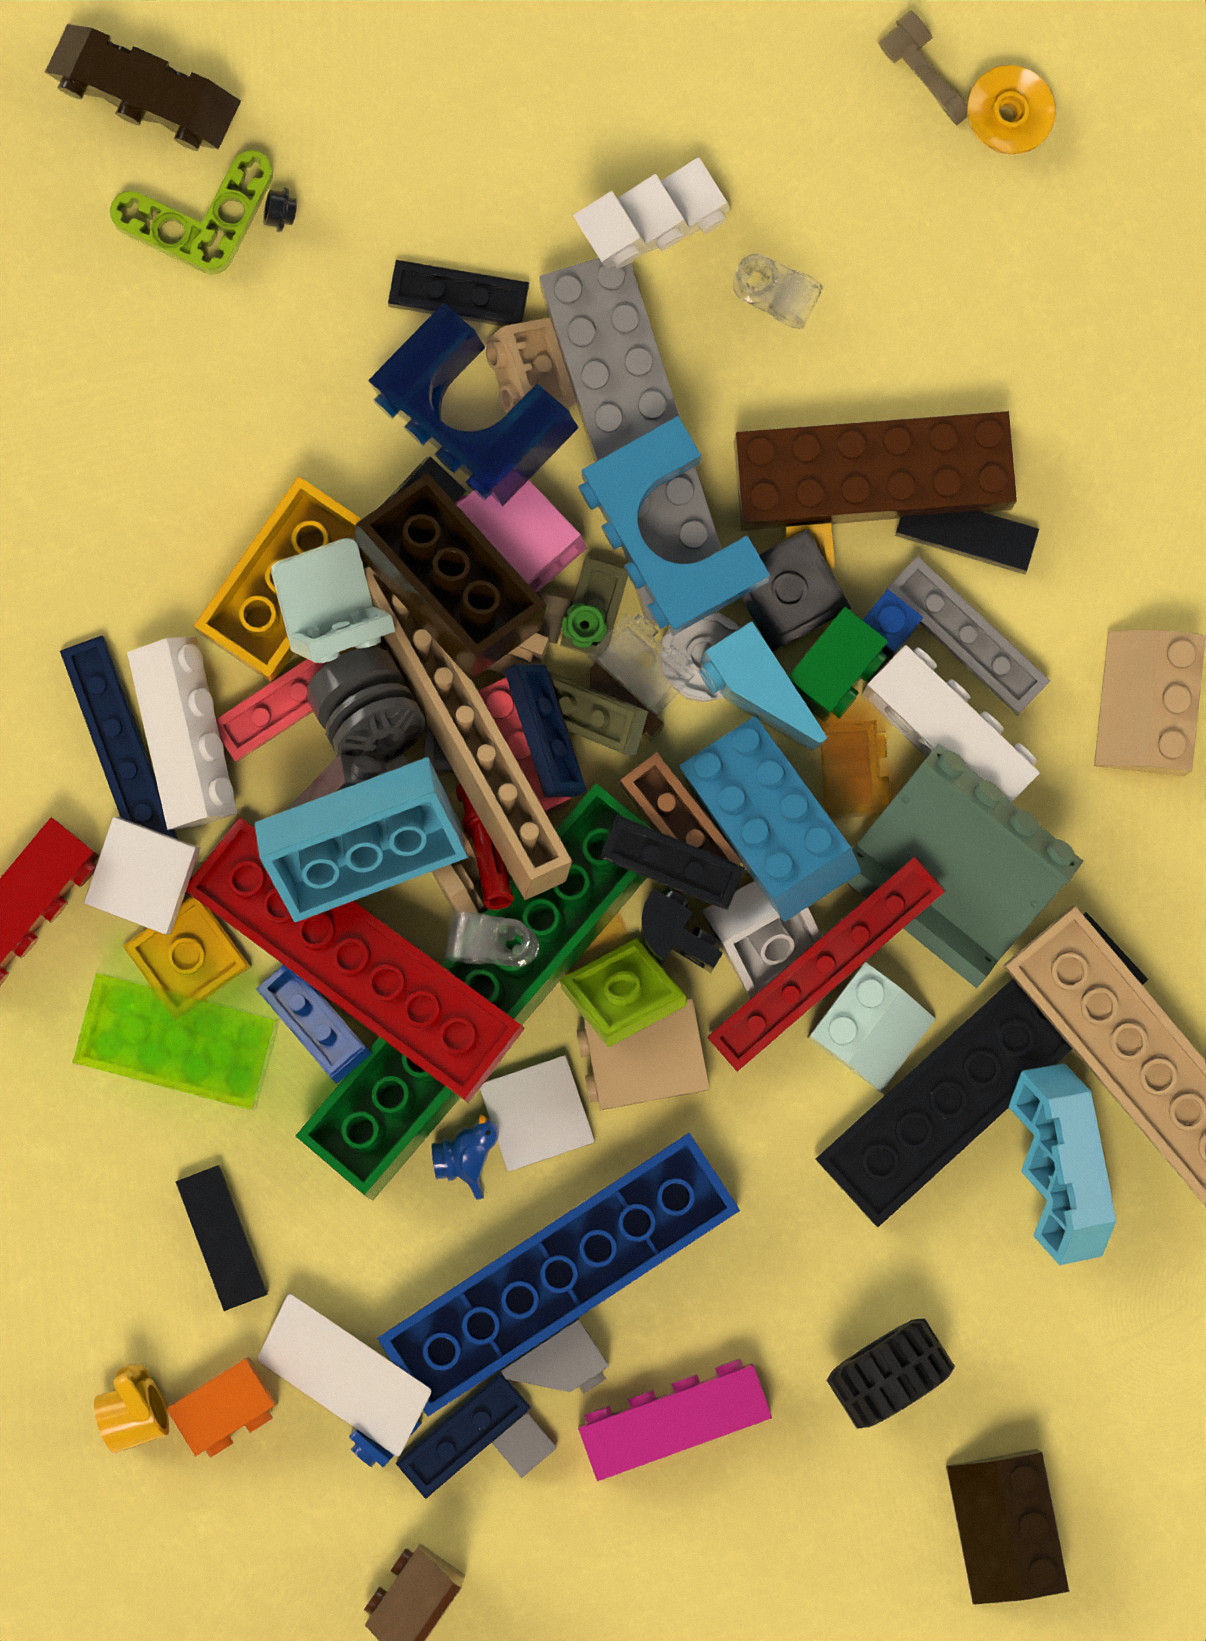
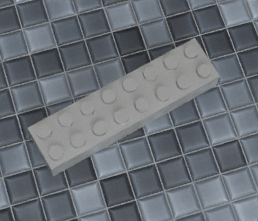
M596 258L539 276L542 296L548 315L551 318L595 462L679 416L631 263L618 269L616 266L607 269L601 260ZM696 467L659 486L643 502L638 514L639 531L645 544L660 558L673 563L690 564L702 561L722 550ZM624 552V556H625L626 562H627V564H628L630 561H629V559L627 558V556H626V554H625V552ZM644 586L638 590L635 588L647 628L657 626L647 608V605L653 602Z

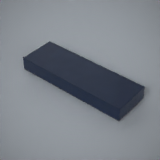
M514 664L505 669L504 672L544 796L577 797L587 791L547 666L545 664Z
M501 1372L401 1458L396 1465L422 1496L427 1499L531 1409V1406L512 1383L505 1379Z

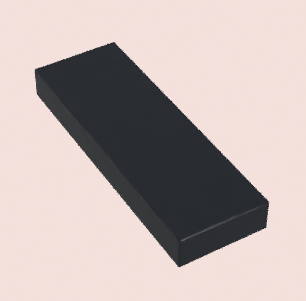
M396 260L388 306L480 323L507 326L523 322L529 282Z
M981 511L901 516L895 536L1026 575L1039 529Z
M616 814L598 856L600 859L724 910H728L745 869L743 866Z
M220 1165L176 1181L223 1311L268 1295Z

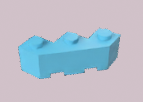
M1065 1063L1024 1070L1021 1072L1008 1107L1034 1135L1021 1172L1047 1200L1033 1236L1059 1265L1102 1257L1116 1224V1216L1092 1093Z

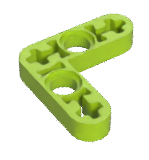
M248 150L238 154L233 160L202 223L134 191L122 192L114 198L110 207V216L116 228L123 234L204 273L211 275L219 274L225 271L231 264L271 185L273 178L272 167L267 157L259 151ZM255 162L259 163V170L263 176L261 179L256 177L251 179L247 192L249 195H254L252 200H249L241 192L230 190L232 185H235L241 190L245 182V175L241 169L243 166L251 168ZM228 201H237L244 206V216L237 223H225L219 216L220 208ZM136 203L138 204L140 214L150 220L153 218V212H158L159 214L152 221L150 234L144 233L148 229L146 223L136 218H132L128 224L124 223L125 218L120 211L122 207L130 209ZM170 221L180 223L184 227L183 238L176 244H166L161 241L159 231L163 224ZM214 224L223 233L234 236L232 240H229L223 234L218 246L223 256L221 259L213 257L208 263L205 262V255L201 248L203 245L211 247L214 244L217 233L215 230H210Z

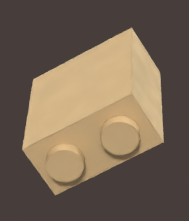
M693 999L686 1000L687 1006L609 1048L584 1018L585 1029L576 1030L581 1057L590 1056L593 1074L585 1075L589 1103L598 1101L601 1111L709 1091Z

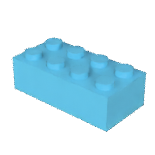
M428 757L254 822L259 858L294 922L468 858L461 822Z

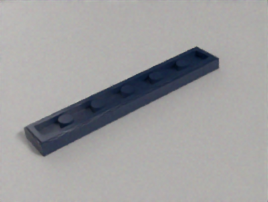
M102 635L61 650L60 654L120 818L178 839L175 829L167 830L155 774L104 636Z

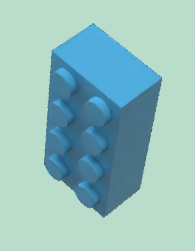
M756 716L678 765L693 795L727 843L741 859L742 864L783 922H786L861 873L851 846Z

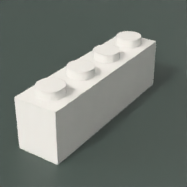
M197 637L165 638L127 652L167 830L198 827L238 814L234 800V791L230 783L224 757L223 743L220 739L213 709V700L204 670L203 656Z

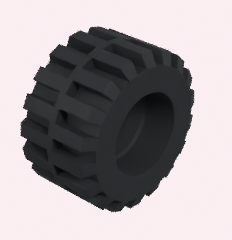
M913 1319L888 1332L843 1361L832 1370L826 1381L856 1429L868 1428L898 1413L935 1389L951 1375L955 1365L926 1319Z

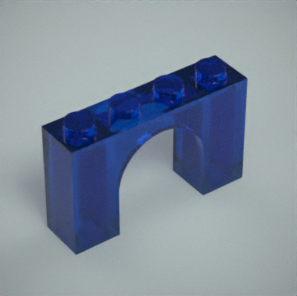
M443 303L368 380L377 393L373 401L391 419L397 414L407 422L404 429L419 444L424 446L429 441L438 449L435 456L451 472L455 473L460 468L467 474L469 478L465 482L479 497L486 500L489 496H492L498 503L504 506L579 427L569 410L537 383L499 422L488 428L478 431H461L443 423L441 405L446 390L454 379L485 349L476 331Z

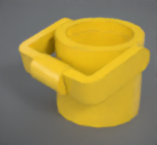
M129 1364L119 1369L116 1378L112 1381L115 1390L95 1397L94 1413L98 1429L103 1441L112 1453H118L168 1435L167 1401L142 1364Z

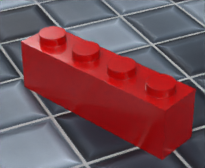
M50 817L0 878V986L9 975V972L5 970L8 964L16 955L23 958L33 948L39 939L34 934L45 920L52 923L62 913L68 904V901L64 899L66 894L75 884L82 887L91 878L96 869V865L93 862L99 855L52 817Z

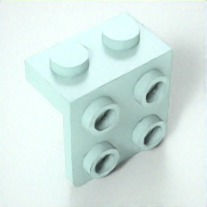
M343 538L273 564L271 574L291 651L314 663H325L337 659L340 656L339 652L351 647L367 648L381 642V636L395 632L391 614L374 607L372 604L356 541L350 538Z

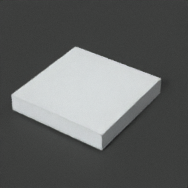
M113 817L84 904L163 934H171L200 847L120 817Z
M566 1055L484 1082L480 1087L489 1118L497 1125L499 1130L497 1141L508 1172L595 1143Z

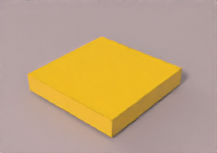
M192 896L181 904L171 934L166 935L147 928L123 945L125 951L176 1021L251 968L210 909Z

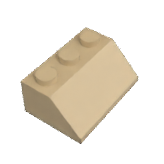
M1168 630L1108 631L1094 766L1175 776H1186L1192 771L1206 635Z

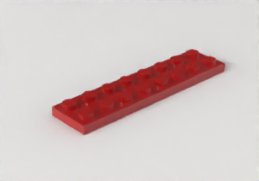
M240 817L188 883L186 889L188 894L467 1103L471 1101L525 1029L505 1012L354 901L294 922L259 858L255 828Z

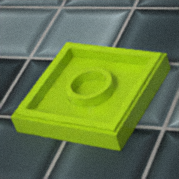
M638 937L560 978L563 992L608 1048L687 1006L686 995Z

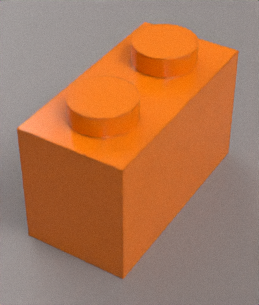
M248 1357L169 1406L166 1410L193 1454L197 1456L206 1451L211 1458L234 1443L229 1435L245 1425L249 1433L273 1419L269 1410L278 1403Z

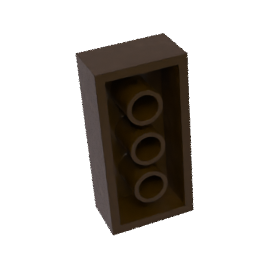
M428 473L356 523L354 541L358 544L361 558L470 680L541 630L547 604Z

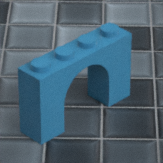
M679 416L582 469L584 483L578 486L589 508L593 510L599 507L607 523L603 524L601 528L612 548L616 550L622 547L630 562L624 565V568L637 590L644 586L653 602L647 605V608L654 622L660 630L667 626L672 636L768 583L770 578L768 570L748 536L743 537L702 561L690 564L666 561L653 553L645 544L638 527V514L645 499L656 488L697 466L701 461V454Z

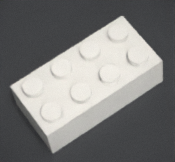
M905 645L867 684L861 696L924 756L928 757L938 744L942 745L948 751L958 754L964 760L966 766L982 779L994 783L1001 790L1002 795L1013 802L1040 774L1034 767L1038 762L1037 759L1020 743L1013 747L1000 734L1004 731V728L992 715L986 711L979 715L967 703L971 697L957 682L950 679L946 683L933 671L937 665L928 654L918 647L912 651Z

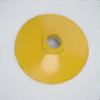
M1017 65L995 67L985 72L970 90L967 100V117L970 127L985 146L996 152L1008 155L1029 152L1038 147L1048 137L1054 125L1056 107L1052 92L1046 82L1030 69ZM1002 107H1008L1013 111L1014 119L1012 121L1002 118L1000 114Z

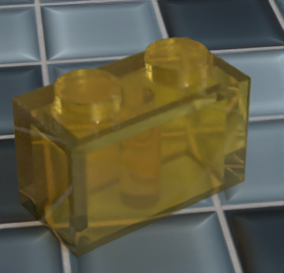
M877 720L822 723L820 727L827 736L825 742L820 746L825 812L830 819L881 815L883 804H890L889 777H881L879 761L881 758H887L885 731H877Z

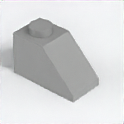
M578 1318L503 1368L501 1372L505 1379L567 1392H572L579 1387L584 1394L606 1379L602 1371L609 1367V1364Z

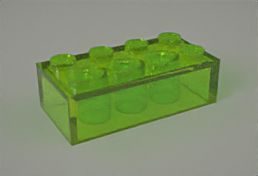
M104 972L96 973L72 1063L253 1110L258 1106L280 1019Z

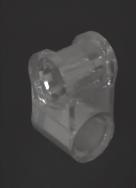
M751 254L743 258L738 265L733 279V290L743 302H747L770 314L776 320L797 329L804 328L823 290V286L809 275L792 270L761 254ZM754 271L762 274L756 287L748 284L749 276Z
M452 911L445 954L446 959L469 964L489 963L521 967L531 963L537 956L539 950L538 938L521 921L492 917L476 912ZM518 935L523 939L522 945H515L511 951L505 946L506 941H512Z

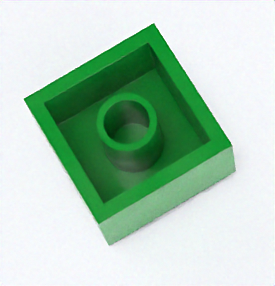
M844 607L788 677L813 714L825 723L832 714L840 719L859 694L854 688L861 679L868 684L884 665L888 656L883 653V650L888 640L847 607Z

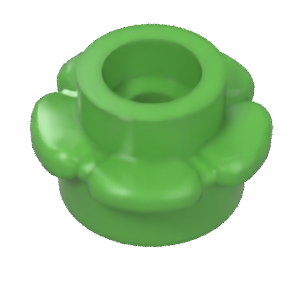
M577 603L568 609V616L562 621V631L565 637L572 639L573 645L587 648L593 642H600L604 638L607 626L604 624L605 614L601 608L594 604L588 606L585 603ZM582 621L588 622L589 627L587 629L580 627Z

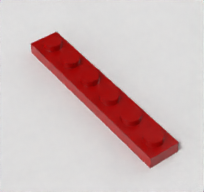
M915 855L710 1033L707 1038L738 1072L945 893V888Z

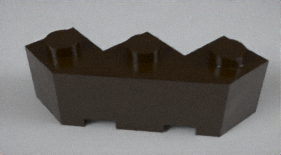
M67 24L45 70V73L60 82L57 87L60 91L79 100H82L84 95L103 98L117 107L115 113L117 116L135 125H140L142 120L160 123L176 133L174 140L188 149L198 151L200 146L219 149L241 100L205 77L191 72L189 77L182 72L176 71L169 66L168 61L135 46H133L132 50H129L123 46L116 45L110 41V35L99 30Z

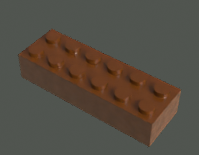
M1009 411L735 433L734 450L741 531L786 528V525L831 521L832 524L900 519L901 516L967 511L1012 510L1017 502Z

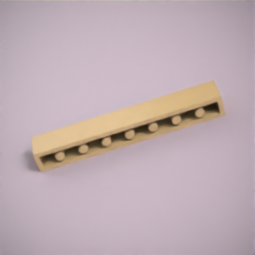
M370 567L365 568L364 572L372 604L374 607L391 614L395 632L381 636V640L397 664L407 687L423 712L427 724L524 900L566 882L572 860L472 680L467 677Z

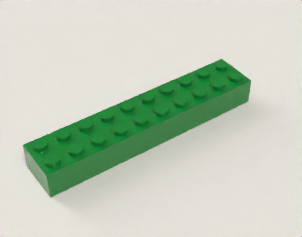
M595 783L555 830L572 860L566 882L524 900L513 880L510 883L511 892L514 900L511 901L512 904L499 910L488 909L444 960L441 966L519 1024L523 1025L559 983L560 978L564 977L647 879L642 875L598 858L615 814L648 828L650 827ZM380 1037L369 1048L372 1054L340 1082L295 1135L359 1192L371 1200H374L460 1099L458 1095Z

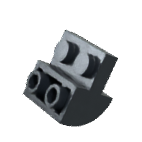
M668 887L662 893L653 888L645 902L641 918V934L646 948L661 965H663L671 950L707 972L712 973L723 952L716 949L719 940L698 927H695L692 933L685 929L693 915V912L687 909L690 902L687 898Z

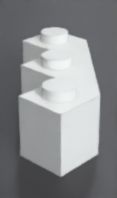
M698 157L662 181L654 174L618 198L613 191H610L574 214L573 217L603 265L607 269L616 266L618 269L631 263L638 256L657 248L660 251L666 250L678 243L682 238L690 236L700 229L704 234L714 230L726 221L724 214L729 212L731 208Z

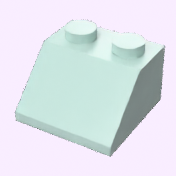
M864 962L808 1036V1039L875 1089L882 1092L936 1018L903 989Z

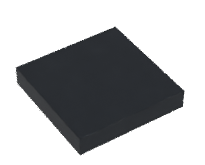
M809 528L758 554L770 574L769 582L741 597L771 651L836 618L844 607H847L849 610L852 608Z

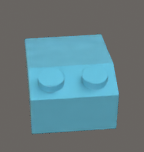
M752 621L704 652L700 660L702 669L699 670V674L712 694L720 691L725 700L750 715L756 716L760 721L811 751L817 749L825 742L827 736Z

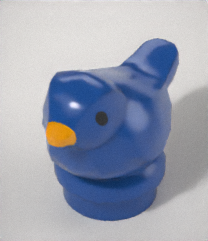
M479 1115L478 1121L473 1126L460 1129L453 1139L443 1138L442 1142L432 1143V1159L436 1180L447 1178L448 1181H453L459 1177L470 1186L476 1200L483 1199L484 1193L480 1183V1175L489 1151L496 1144L499 1137L497 1125L491 1120H487L483 1115Z

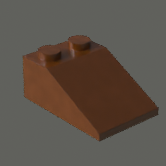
M419 1544L414 1553L405 1548L390 1570L397 1575L388 1591L379 1586L364 1608V1611L371 1615L365 1626L379 1641H425L462 1587L465 1574L422 1544Z

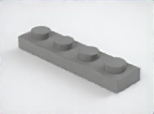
M919 556L886 588V590L889 589L923 616L920 624L1017 716L1050 682L1040 670Z

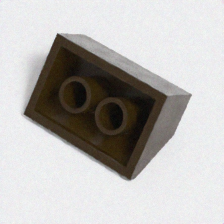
M1032 1449L946 1466L972 1604L1023 1601L1069 1592L1043 1453L1038 1449Z

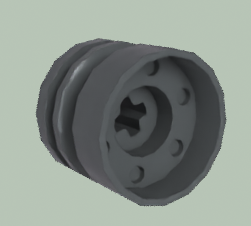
M367 647L343 653L337 659L326 663L315 673L307 686L306 698L318 721L326 729L325 735L332 744L336 756L339 754L351 756L365 755L388 763L404 754L417 742L424 731L426 718L416 703L413 694L406 687V681L391 654L384 649Z

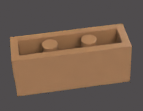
M657 752L620 780L621 788L654 830L735 864H741V859Z

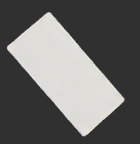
M292 1294L286 1296L258 1356V1361L395 1456L401 1455L431 1395L429 1387Z

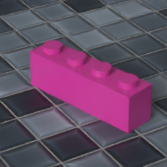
M741 1358L715 1367L717 1376L700 1382L697 1374L671 1383L674 1392L656 1398L654 1390L627 1399L630 1405L627 1409L612 1413L611 1407L607 1406L585 1414L586 1423L578 1426V1430L597 1482L771 1419L772 1415L754 1365L751 1363L743 1366Z

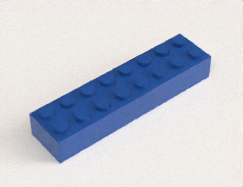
M688 1133L377 1339L396 1366L431 1389V1395L423 1409L429 1417L738 1213L740 1209L691 1134Z

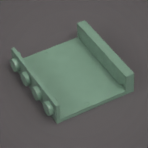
M938 744L852 849L861 873L847 881V883L867 898L916 855L946 891L903 929L975 988H978L1000 958L1063 885H1067L1084 861L1075 854L1069 844L1056 839L1041 827L1031 813L1020 810L1004 797L1001 790L994 783L982 779L966 766L964 760L958 754L948 751Z

